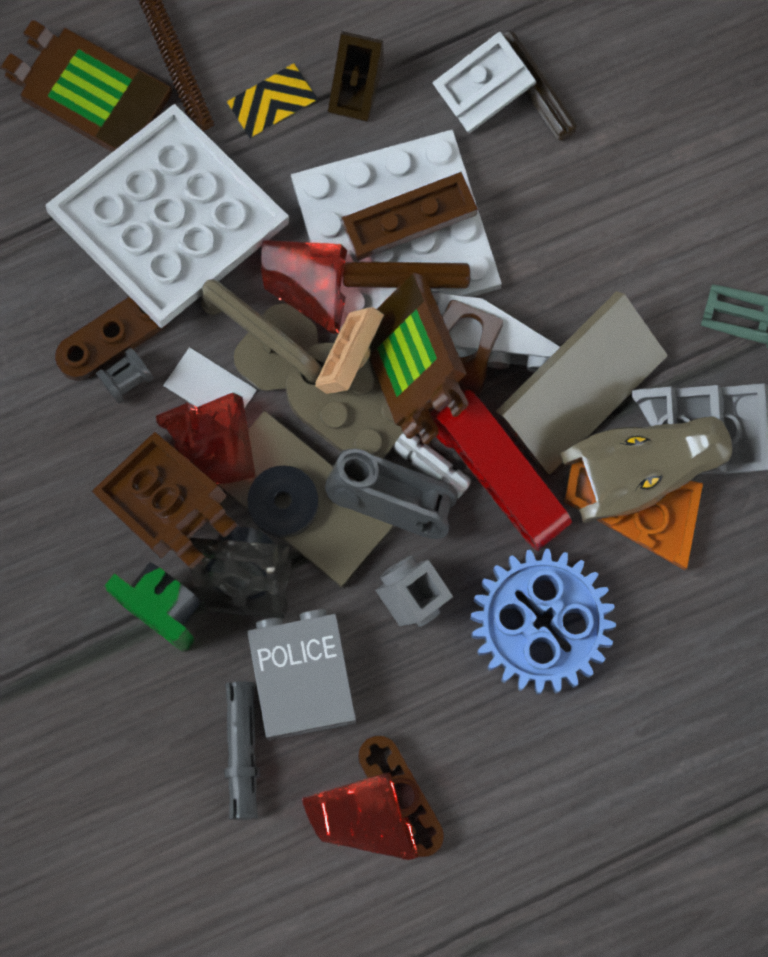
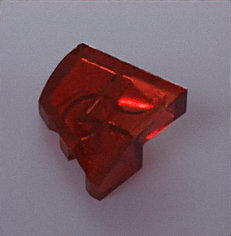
M263 240L261 273L264 289L279 300L292 306L304 316L323 326L331 334H339L346 297L340 292L348 250L342 244Z
M232 392L198 407L187 402L156 415V422L159 427L166 429L176 442L174 445L175 449L217 485L238 482L256 476L242 396Z
M384 773L301 798L310 824L322 842L404 860L419 858L408 817L402 818L390 773Z

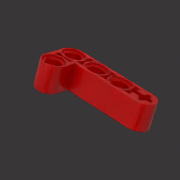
M461 390L467 398L468 407L457 417L452 416L448 405L441 411L434 409L430 412L431 418L439 430L436 438L445 447L454 448L526 542L536 551H540L571 525L572 519L482 401L470 390Z

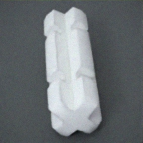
M404 433L401 434L394 444L395 452L406 460L408 458L412 459V465L425 475L451 485L457 491L458 498L465 493L471 484L470 477L459 469L457 471L453 470L452 463L426 444L422 446L420 444L421 439L417 436L408 439Z

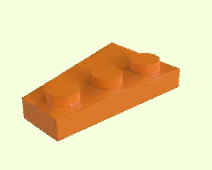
M583 460L571 464L564 498L565 503L578 510L597 502ZM689 481L682 487L669 492L659 502L645 510L629 515L597 519V521L685 571L688 567L703 483Z

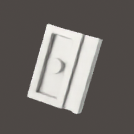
M499 31L432 83L466 131L471 133L537 82Z

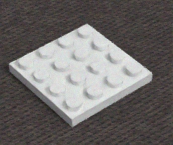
M175 104L46 204L47 213L160 328L164 327L202 295L204 282L209 279L220 281L289 224V216Z
M453 130L291 174L292 184L338 335L350 312L369 307L377 309L397 289L344 286L343 265L345 262L469 264V287L430 288L437 306L439 294L474 297L501 289L502 283L479 211L474 217L360 261L357 260L342 225V217L459 172H462L475 202Z

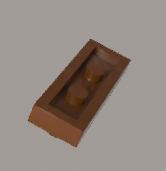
M462 172L344 216L342 217V225L355 256L360 261L477 215L478 208Z

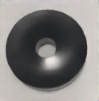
M285 465L271 467L255 478L248 492V509L252 520L260 530L273 537L288 538L301 534L309 528L316 518L319 507L317 489L311 478L298 468ZM280 495H287L292 499L290 506L284 509L278 508L275 505V501Z

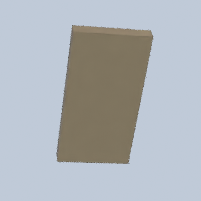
M616 291L496 411V414L539 469L550 475L563 462L560 452L585 440L668 355L626 295Z
M264 411L208 477L249 511L247 499L250 486L263 471L271 467L285 465L298 468L306 473L315 484L318 493L319 507L316 518L309 528L301 534L281 539L339 587L343 588L394 526L333 503L325 490L326 480L333 466ZM280 495L277 497L275 505L281 509L290 506L292 499L287 495Z

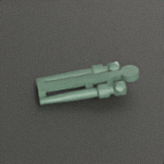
M712 284L701 326L767 344L768 348V333L766 332L768 327V296ZM718 294L764 307L763 312L718 301ZM716 311L760 322L758 330L711 320L713 312Z

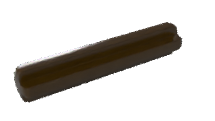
M508 31L504 33L505 39L537 82L525 93L557 140L561 141L570 137L576 131L577 125L515 32Z

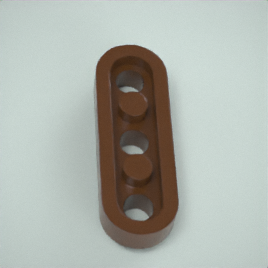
M129 296L64 339L56 349V364L62 374L73 381L87 380L100 369L103 370L126 354L125 351L129 348H136L163 330L168 323L160 328L147 314L141 312V307ZM116 326L120 328V332L116 337L109 338L105 336L106 330L109 327ZM75 350L84 352L83 358L78 362H72L69 359L71 353Z

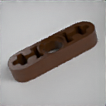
M385 736L368 738L359 750L360 766L405 847L410 853L418 857H428L435 854L443 844V828L395 743ZM376 744L381 750L388 748L391 751V755L386 758L391 771L393 772L400 766L404 772V775L394 776L387 780L382 787H379L376 782V778L384 777L381 768L377 764L369 766L366 761L371 756L369 748ZM398 783L407 784L414 792L412 805L404 810L392 807L387 798L389 789ZM420 805L423 806L426 815L418 816L421 825L425 829L432 826L436 832L431 838L433 846L429 849H425L422 844L414 846L411 843V838L416 833L410 821L405 827H402L398 821V818L413 814Z

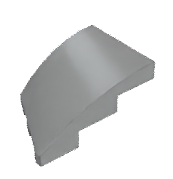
M767 384L729 387L711 385L679 389L661 387L632 390V397L641 408L650 426L681 424L711 416L723 421L731 437L733 449L731 458L726 464L700 474L768 472Z

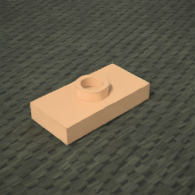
M373 307L353 311L348 314L315 382V387L326 394L349 390L357 371L364 366L370 356L369 346L384 314Z

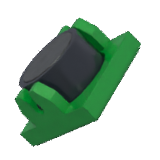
M149 562L131 585L115 573L106 583L105 590L117 603L181 652H186L193 644L195 639L187 628L184 627V624L202 601L163 569Z

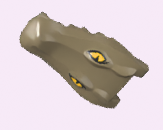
M711 416L681 424L610 429L592 435L569 449L560 452L564 465L575 464L582 460L584 462L597 501L579 509L585 524L601 518L633 514L651 507L669 492L691 481L696 475L726 464L731 458L733 449L730 434L723 421Z

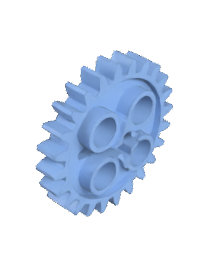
M545 549L541 560L536 561L532 551L527 550L525 563L520 564L517 558L511 555L508 559L510 568L508 572L498 565L494 567L493 572L498 580L497 582L483 579L481 585L489 595H475L474 602L483 607L484 610L471 613L470 620L482 623V627L473 631L471 635L474 639H485L486 642L478 649L477 653L479 656L492 654L494 658L487 669L491 671L502 666L505 669L501 680L503 683L507 682L513 675L519 677V691L524 689L528 681L534 682L536 694H541L545 682H550L553 691L559 693L561 691V680L564 678L574 688L578 685L577 671L588 678L594 674L588 663L589 660L598 664H602L605 661V657L597 648H610L613 644V641L604 636L603 632L614 630L616 627L615 622L604 619V615L612 612L615 607L614 604H601L600 601L609 589L607 587L594 589L592 584L596 580L598 573L594 572L584 577L581 574L584 566L583 560L577 562L572 568L567 566L568 553L566 552L560 556L558 562L552 561L549 549ZM539 580L551 582L556 589V597L548 601L540 600L533 592V584ZM517 591H521L526 596L528 602L538 615L544 616L548 613L552 616L553 619L549 626L555 634L569 644L571 647L569 652H565L560 647L558 641L548 628L541 627L538 630L533 626L536 615L516 598L515 593ZM505 609H515L521 613L524 623L519 629H506L500 622L499 614ZM568 613L579 614L585 621V632L581 634L569 633L563 626V616ZM535 642L548 644L553 652L552 661L545 664L535 662L529 653L530 645Z

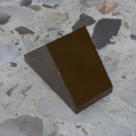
M345 31L341 32L328 113L366 122L369 121L384 66L383 40Z

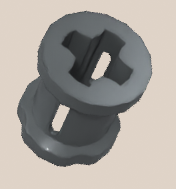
M132 348L125 351L126 357L108 370L100 369L96 372L98 378L118 404L124 401L123 395L144 380L150 382L154 379Z

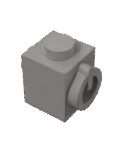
M408 556L385 570L380 576L384 584L375 590L399 626L416 623L418 627L429 623L440 614L438 608L453 597L430 561L425 560L417 563L413 556Z

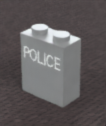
M325 609L312 610L301 613L300 621L283 624L282 618H271L256 622L257 629L247 631L265 734L269 741L356 724L336 614L327 615Z

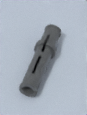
M239 681L226 683L228 768L224 769V778L228 779L229 820L258 819L256 778H260V768L256 767L254 682Z

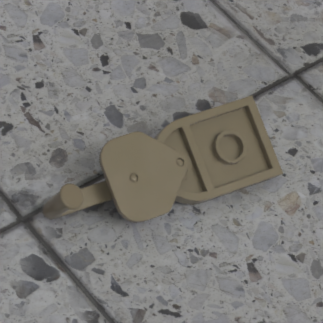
M209 279L204 282L202 288V309L210 315L224 312L248 332L237 345L233 358L237 371L262 391L286 390L287 400L294 414L338 451L360 449L382 459L386 456L400 435L403 434L401 426L396 425L373 365L369 361L357 371L349 390L326 394L315 387V382L334 343L319 344L317 328L311 320L288 304L273 305L261 316L219 281Z

